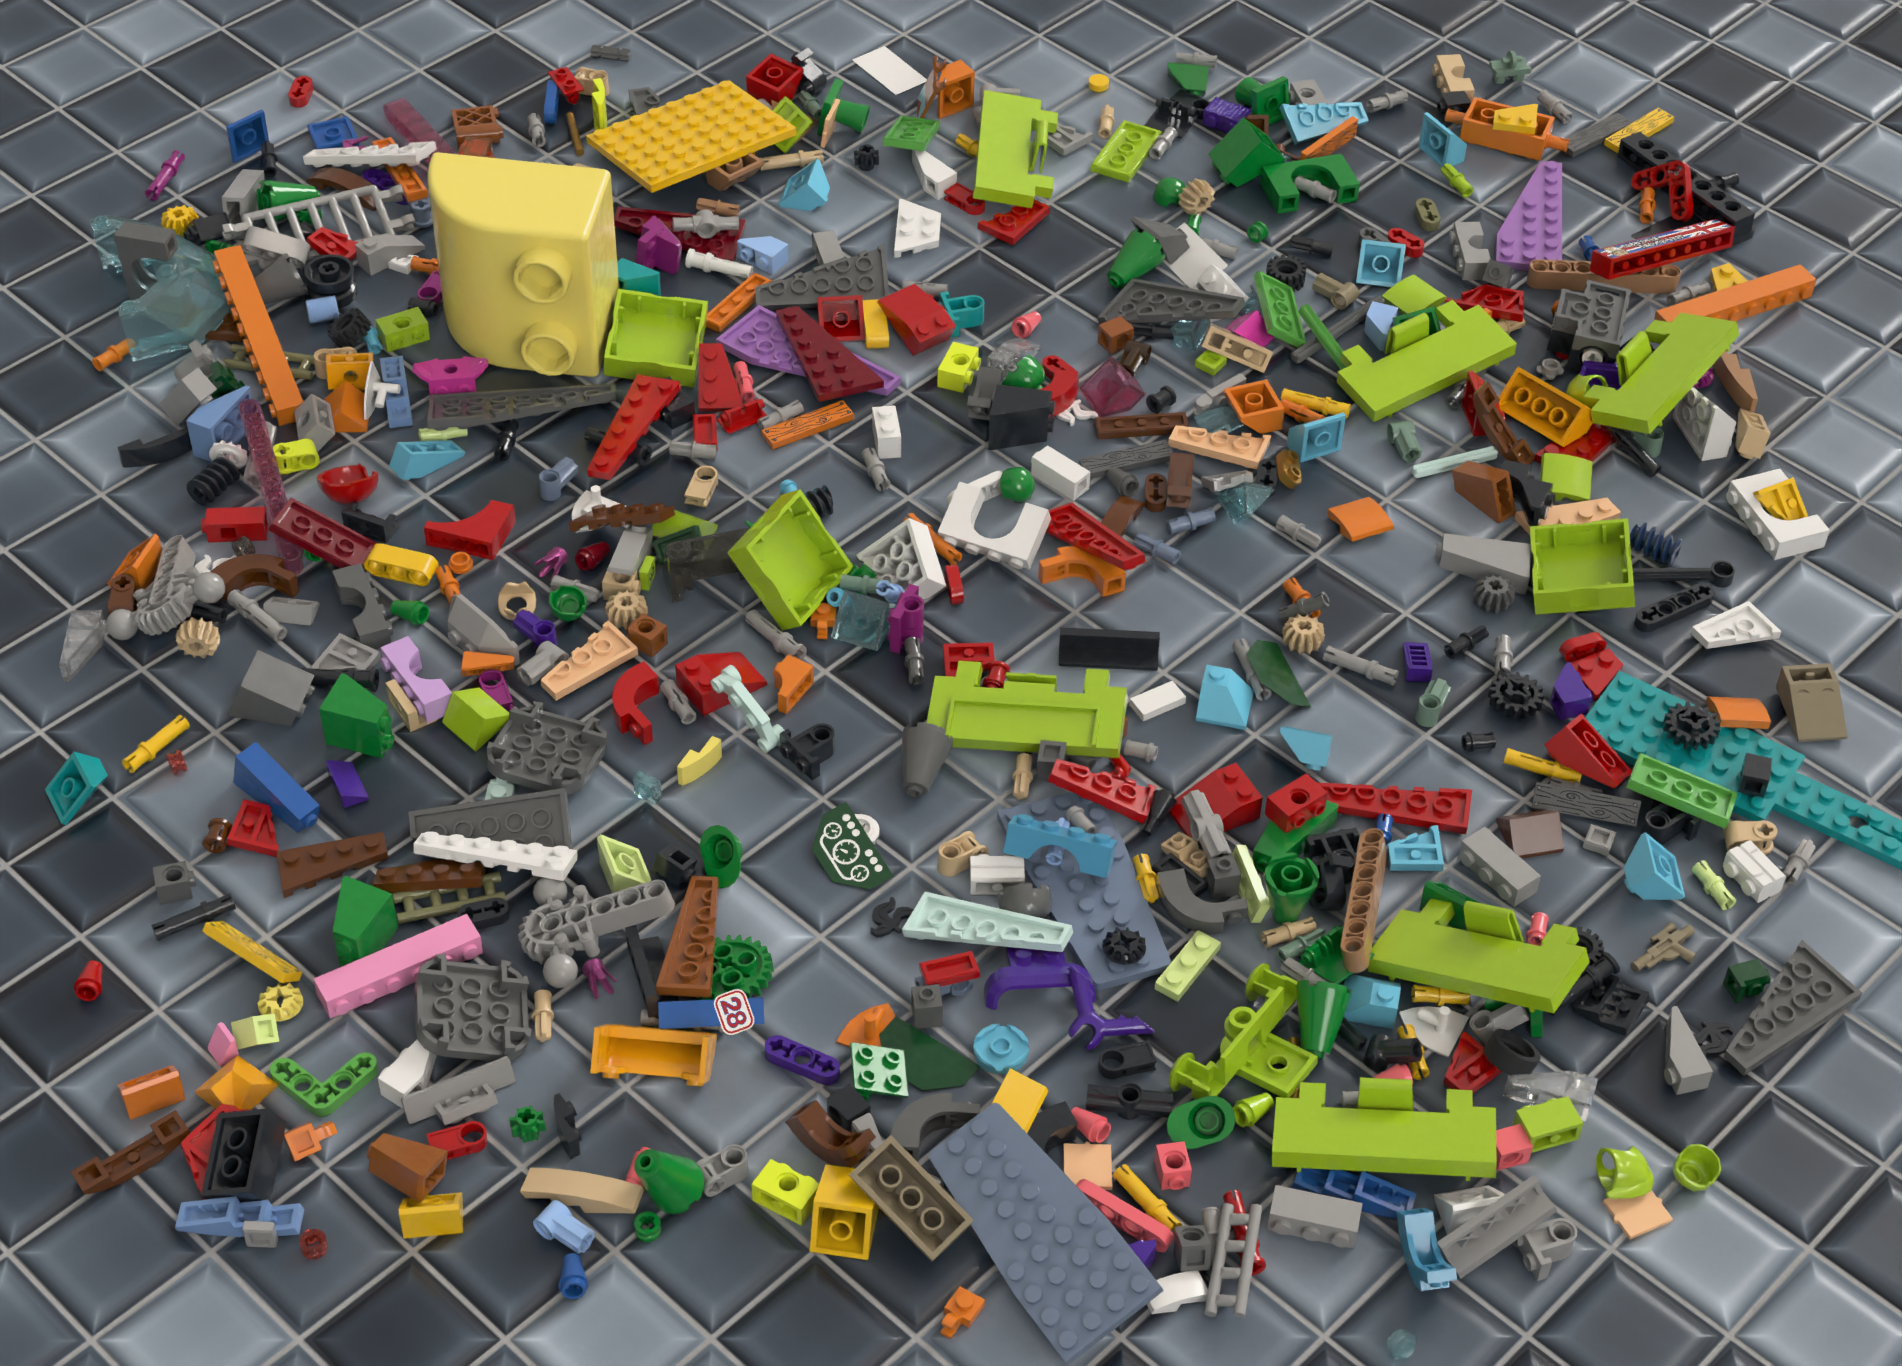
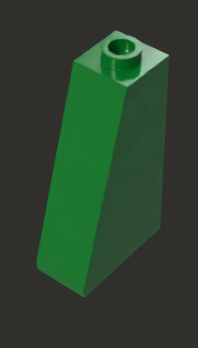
M1326 800V808L1321 815L1312 817L1300 828H1294L1288 833H1284L1274 822L1270 821L1253 851L1252 859L1255 869L1265 872V868L1272 857L1281 853L1298 854L1297 857L1304 852L1306 837L1325 834L1334 826L1339 805Z

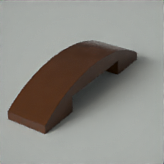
M334 167L321 168L306 179L307 184L324 190L330 186L342 192L373 185L352 172ZM371 194L358 197L362 207L371 211L377 210Z
M1489 381L1484 382L1473 394L1476 414L1484 432L1504 458L1509 461L1529 465L1535 459V455L1524 438L1520 440L1515 438L1495 406L1500 401Z
M1123 495L1112 504L1101 523L1122 537L1131 521L1138 518L1145 506V502Z
M175 1110L150 1125L151 1133L105 1160L100 1161L96 1156L72 1170L71 1173L85 1195L96 1193L119 1185L146 1171L171 1153L190 1133L177 1111Z

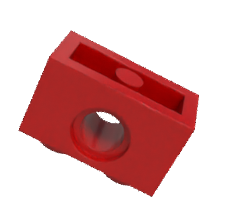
M1306 773L1267 797L1265 815L1284 833H1288L1294 828H1300L1307 820L1314 816L1317 817L1324 812L1328 792Z

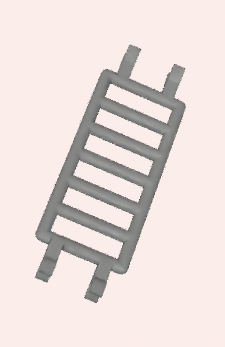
M401 184L383 191H379L376 185H370L243 214L241 217L242 223L223 224L222 235L224 241L232 240L236 236L245 235L248 228L253 226L252 221L264 218L268 229L279 233L273 216L286 214L295 238L305 241L295 211L308 209L314 228L317 231L323 227L316 207L325 204L330 206L339 233L349 235L337 202L350 199L364 235L363 239L355 241L361 242L373 235L358 197L370 194L385 230V234L380 235H395L397 231L414 230L413 223H415V219L412 213L391 221L388 217L384 203L403 201L402 194H404ZM311 250L306 261L322 255L315 250ZM244 254L249 266L258 264L261 270H265L273 263L272 261Z

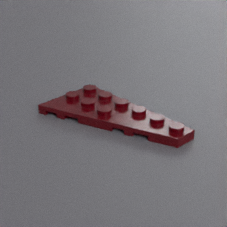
M618 206L614 216V225L617 228L641 235L642 226L653 216H656L681 242L682 250L688 251L691 248L695 252L703 254L712 253L716 258L735 262L738 254L737 241L743 237L746 220L739 219V230H722L716 232L713 237L706 239L692 231L673 232V217L688 218L696 214Z
M795 306L776 310V318L818 402L884 387V380L801 308Z

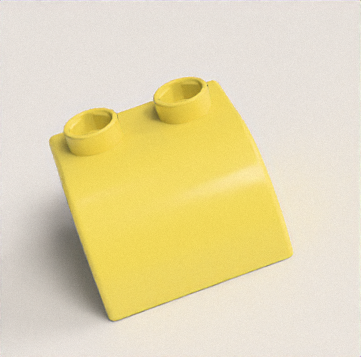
M434 153L431 156L428 167V189L444 314L449 331L455 341L473 357L486 358L488 364L498 367L536 371L547 376L566 374L596 377L600 373L609 332L613 326V311L619 289L610 172L598 168Z

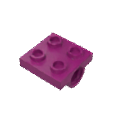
M909 584L905 592L900 593L895 609L892 608L889 612L888 623H890V629L887 639L890 640L891 652L899 654L904 646L905 639L909 637L918 638L920 644L923 642L924 601L919 596V586Z

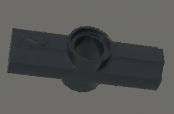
M1132 1082L1124 1083L1120 1087L1088 1084L1086 1110L1115 1112L1126 1120H1133L1139 1115L1169 1118L1172 1112L1173 1093L1142 1090L1138 1084Z

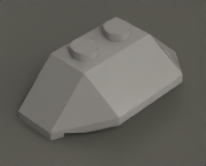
M462 594L453 595L447 620L448 638L452 644L458 645L464 652L471 651L513 656L515 666L520 664L518 645L511 641L491 618Z

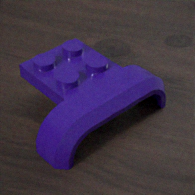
M1006 947L1009 966L1000 968L992 973L984 986L985 1005L992 1010H996L1000 996L1009 990L1072 987L1067 968L1074 966L1079 972H1082V975L1085 974V977L1091 980L1088 984L1089 989L1095 993L1091 998L1092 1003L1096 1001V992L1091 975L1080 965L1066 963L1064 952Z

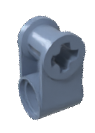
M430 197L408 202L409 211L415 219V226L425 228L433 224Z

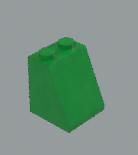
M1242 118L1208 153L1213 161L1211 165L1221 172V179L1225 183L1229 184L1231 182L1237 187L1261 175L1262 166L1279 164L1286 160L1270 137L1245 118Z
M341 673L319 708L325 743L383 758L387 750H390L394 744V735L391 730L392 720L389 717L388 706L348 675Z
M344 876L342 879L333 926V936L340 966L347 965L382 950L398 929L392 894L348 876Z

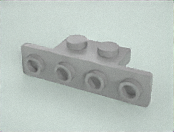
M505 1056L402 1097L401 1102L409 1124L436 1114L444 1125L455 1124L462 1121L466 1116L485 1112L491 1106L498 1104L494 1091L514 1083L516 1079L510 1059Z

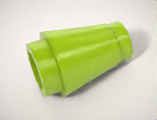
M1266 1092L1237 1101L1232 1108L1235 1113V1122L1241 1127L1253 1126L1274 1107V1101L1271 1095Z

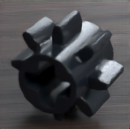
M861 145L859 151H854V165H859V169L863 171L872 170L874 165H879V151L874 150L872 145Z

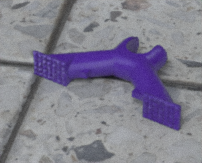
M1074 966L1067 968L1078 1013L1077 1018L1068 1029L1069 1036L1072 1038L1082 1025L1090 1026L1093 1031V1036L1084 1049L1094 1050L1104 1036L1152 1034L1155 1032L1154 1029L1146 1025V1022L1143 1023V1020H1140L1137 1016L1126 1018L1120 1014L1117 1019H1102L1093 1009L1091 998L1095 993L1089 989L1088 985L1091 980L1085 977V974L1082 975V972H1079Z

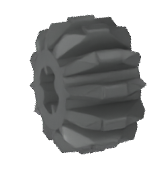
M1492 573L1489 577L1482 575L1481 579L1474 585L1473 602L1478 604V608H1485L1486 613L1494 611L1497 614L1499 610L1506 612L1508 607H1511L1514 602L1515 586L1510 583V579H1503L1502 575L1499 577H1495Z

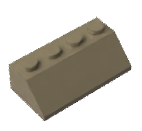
M891 1135L849 1174V1177L931 1262L956 1241L974 1221Z

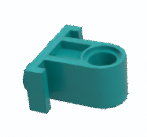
M948 291L940 293L939 302L937 303L945 308L956 325L951 338L959 337L960 329L979 326L983 323L985 302L982 297L969 295L949 299Z

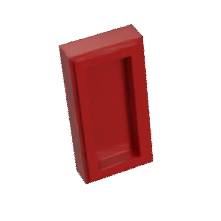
M694 414V441L699 444L716 445V451H718L716 414Z
M972 951L919 963V970L925 985L939 984L942 987L980 978V970Z

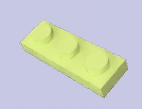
M1236 845L1232 855L1241 873L1239 894L1241 899L1246 898L1247 914L1250 922L1261 923L1270 908L1269 898L1266 896L1261 878L1257 874L1253 859L1246 845Z
M1197 930L1155 982L1154 989L1178 1002L1220 950L1221 942Z

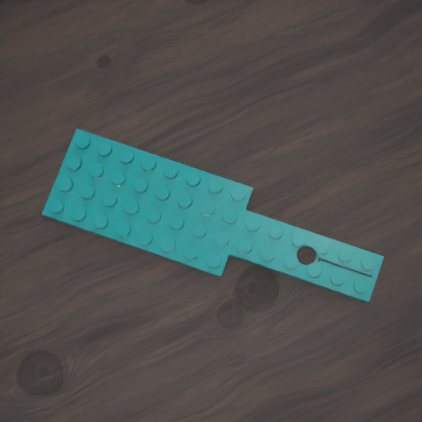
M1621 671L1617 673L1585 717L1623 761L1633 766L1639 753H1642L1737 792L1738 795L1732 812L1748 820L1766 821L1772 810L1902 870V820L1798 773L1806 757L1799 752L1746 728L1719 727L1718 738H1716L1713 745L1708 744L1707 749H1704L1701 745L1698 746L1697 750H1694L1692 746L1684 749V744L1682 743L1675 745V739H1668V732L1663 731V721L1670 707L1675 708L1676 703L1685 706L1686 701ZM1746 753L1772 758L1770 781L1764 798L1738 792L1740 772ZM1853 816L1860 817L1866 821L1867 825H1863L1859 829L1849 824V818Z

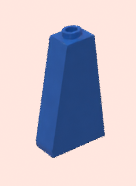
M257 742L235 756L233 783L258 803L270 805L271 813L297 833L305 827H312L317 822L320 805Z

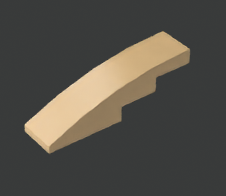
M530 1168L520 1192L524 1198H550L551 1201L558 1200L565 1206H580L584 1213H635L645 1189L641 1185L586 1172Z

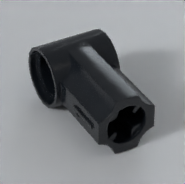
M1374 1034L1370 1039L1363 1062L1369 1069L1380 1072L1385 1071L1388 1064L1420 1062L1423 1055L1422 1044L1418 1038L1392 1040L1387 1035Z

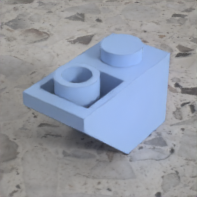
M772 236L744 238L737 241L738 259L772 275L789 262L788 244Z
M1372 301L1366 315L1364 332L1380 351H1385L1389 329L1394 327L1392 318L1397 316L1398 307Z

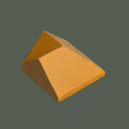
M236 1055L195 1092L196 1095L216 1109L223 1103L236 1106L240 1110H252L278 1085L246 1060Z

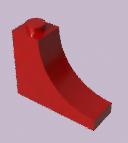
M491 500L483 510L460 521L446 523L427 521L424 526L426 545L455 552H466L472 556L494 560L516 523L514 505Z

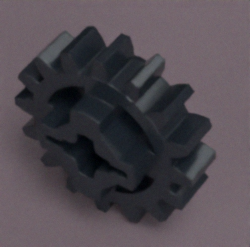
M1506 672L1505 678L1498 675L1496 681L1492 680L1488 697L1490 698L1489 704L1496 705V712L1504 711V717L1511 714L1513 719H1516L1517 715H1521L1523 719H1526L1527 714L1535 716L1536 711L1541 710L1545 694L1542 693L1543 687L1537 686L1538 681L1536 679L1529 680V675L1520 677V673L1516 672L1515 676H1511L1509 672Z
M1686 701L1685 706L1676 703L1675 708L1670 707L1668 713L1665 714L1663 731L1668 732V739H1675V745L1679 743L1684 744V749L1692 746L1694 750H1697L1700 745L1707 749L1708 744L1713 745L1720 732V720H1715L1717 714H1709V707L1699 708V703H1696L1695 706H1691L1689 701Z

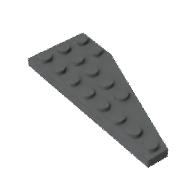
M615 383L430 394L427 418L428 429L434 428L437 431H443L450 427L469 429L472 426L527 416H540L544 413L598 403L606 404L616 400Z

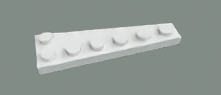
M435 141L409 143V146L401 148L398 147V144H390L380 149L378 145L362 148L361 151H359V147L316 149L304 155L303 160L305 165H314V167H322L326 164H332V167H340L345 164H350L351 167L369 164L371 167L381 164L397 166L401 163H407V166H415L420 164L422 159L430 157V154L437 149Z
M437 832L421 833L414 842L415 854L463 863L479 860L483 866L490 868L501 864L506 865L507 871L518 872L519 869L532 870L533 876L564 881L577 861V850L569 849L566 846L545 847L540 843H530L527 845L518 844L513 840L499 842L491 841L486 837L476 839L465 838L459 834L444 836L439 835Z

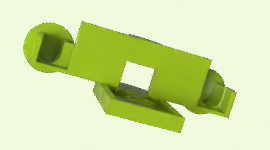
M1267 963L1258 965L1248 977L1245 994L1249 1001H1254L1259 996L1264 997V1005L1256 1013L1249 1007H1237L1229 1013L1224 1023L1225 1037L1220 1046V1059L1216 1064L1210 1061L1205 1066L1195 1061L1193 1053L1181 1055L1175 1061L1169 1074L1171 1090L1176 1092L1183 1086L1192 1089V1098L1194 1099L1217 1096L1236 1074L1280 1097L1290 1098L1300 1086V1082H1303L1318 1064V1056L1270 1033L1296 1002V985L1298 981L1270 971V966ZM1276 1063H1281L1286 1067H1284L1283 1069H1275L1272 1067V1065Z

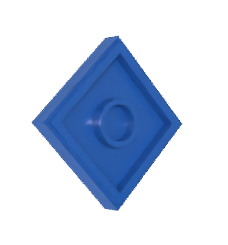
M348 116L307 125L315 149L343 147V140L357 138Z

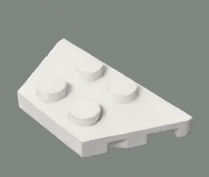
M899 199L894 258L901 257V252L908 250L917 253L925 249L939 247L941 213L904 199Z

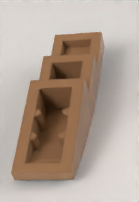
M1725 351L1713 364L1715 372L1736 404L1741 409L1754 413L1758 397L1750 369H1740L1737 355L1727 354V351Z

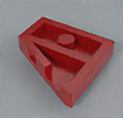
M1609 648L1571 662L1574 669L1580 673L1585 687L1591 691L1594 702L1598 701L1603 690L1609 686L1617 673L1622 671L1623 663Z

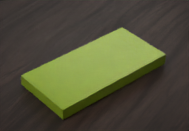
M1123 120L1091 164L1090 171L1129 183L1148 157L1149 150L1154 146L1156 138L1162 135V131Z

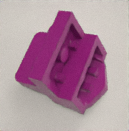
M653 216L642 226L641 238L638 239L635 263L653 269L655 266L675 275L679 269L682 244L656 216Z

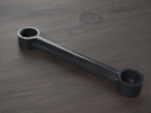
M1723 560L1715 561L1711 568H1632L1633 581H1710L1714 586L1722 588L1732 584L1736 571L1730 562ZM1716 572H1721L1728 576L1719 575Z

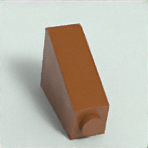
M1467 461L1452 470L1455 491L1496 523H1501L1515 515L1516 510L1509 471L1472 461Z
M383 1133L368 1147L367 1159H370L368 1171L412 1199L422 1202L445 1177L448 1151Z

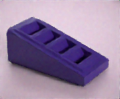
M1403 642L1405 681L1430 682L1433 670L1428 643Z

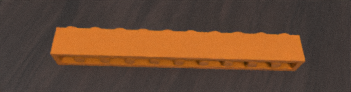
M237 245L214 251L215 261H212L215 274H220L218 280L221 289H226L224 295L227 305H232V308H230L234 321L238 320L239 322L236 324L239 336H244L245 338L243 339V345L246 353H251L249 360L252 369L257 368L255 374L258 384H263L264 386L262 393L265 402L270 401L268 405L272 418L276 417L279 426L296 422L294 411L303 403V400L242 247Z

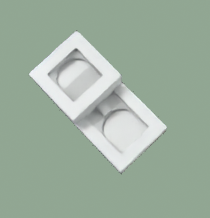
M1187 1271L1157 1280L1164 1291L1147 1303L1151 1314L1175 1312L1181 1304L1206 1301L1208 1288L1199 1271Z

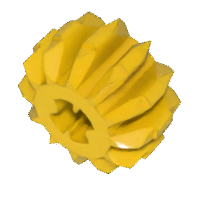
M185 205L181 207L175 206V208H167V212L162 213L161 225L162 228L173 229L177 240L184 238V228L192 220L199 218V216L193 210V207L187 208Z

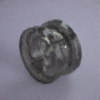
M245 536L240 537L239 541L232 543V549L237 557L256 553L254 545Z

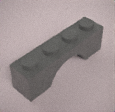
M361 563L333 570L334 585L341 604L355 605L363 609L359 616L352 619L356 640L375 650L390 644V635L394 634L390 620L385 621V618H387L383 604H378L380 600L376 587L371 588L373 583L369 571L364 572Z

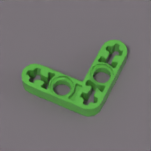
M364 1052L353 1057L323 1083L289 1058L275 1060L270 1066L272 1080L277 1083L280 1089L315 1116L325 1117L332 1114L374 1079L378 1074L376 1057L371 1053ZM289 1071V1075H290V1078H291V1079H289V1076H288L287 1074H285L284 1072ZM348 1080L351 1082V1085L345 1089L336 1087L340 1081ZM300 1083L311 1085L306 1091L295 1090L296 1086Z

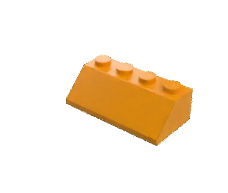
M1520 367L1516 368L1499 396L1501 411H1504L1506 414L1563 447L1585 435L1593 424L1591 408Z

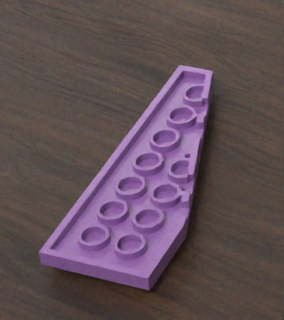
M1541 161L1497 233L1495 261L1509 265L1515 270L1529 271L1530 262L1533 260H1562V163L1555 161Z
M760 305L716 339V343H722L725 351L750 364L806 377L776 318V313ZM854 354L884 380L883 388L868 392L888 396L901 384L900 376Z

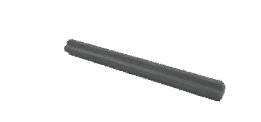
M1380 296L1372 298L1327 328L1334 339L1338 338L1366 319L1372 301L1384 304V298ZM1315 336L1291 353V360L1299 364L1323 348V345Z

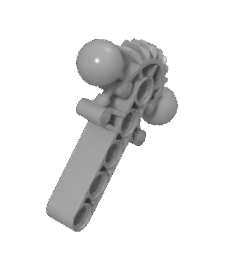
M176 535L170 538L163 546L155 580L145 590L141 588L134 592L133 597L138 602V609L134 612L126 609L113 611L106 620L107 631L113 638L118 640L130 639L135 635L138 627L150 636L160 635L164 631L168 632L171 628H176L178 624L183 623L187 617L191 616L193 604L196 601L200 600L209 604L220 600L225 593L224 581L216 573L205 572L200 574L194 566L196 554L182 535Z
M542 877L536 882L533 890L535 901L540 907L535 910H529L530 916L523 917V924L519 926V941L524 953L533 962L538 961L541 965L544 964L542 972L545 981L555 988H566L574 982L578 973L577 964L571 957L574 954V949L576 951L585 950L587 956L595 957L600 952L598 947L599 936L664 916L673 910L675 902L663 880H652L593 900L586 887L578 885L573 890L574 897L569 900V903L563 905L568 892L565 882Z

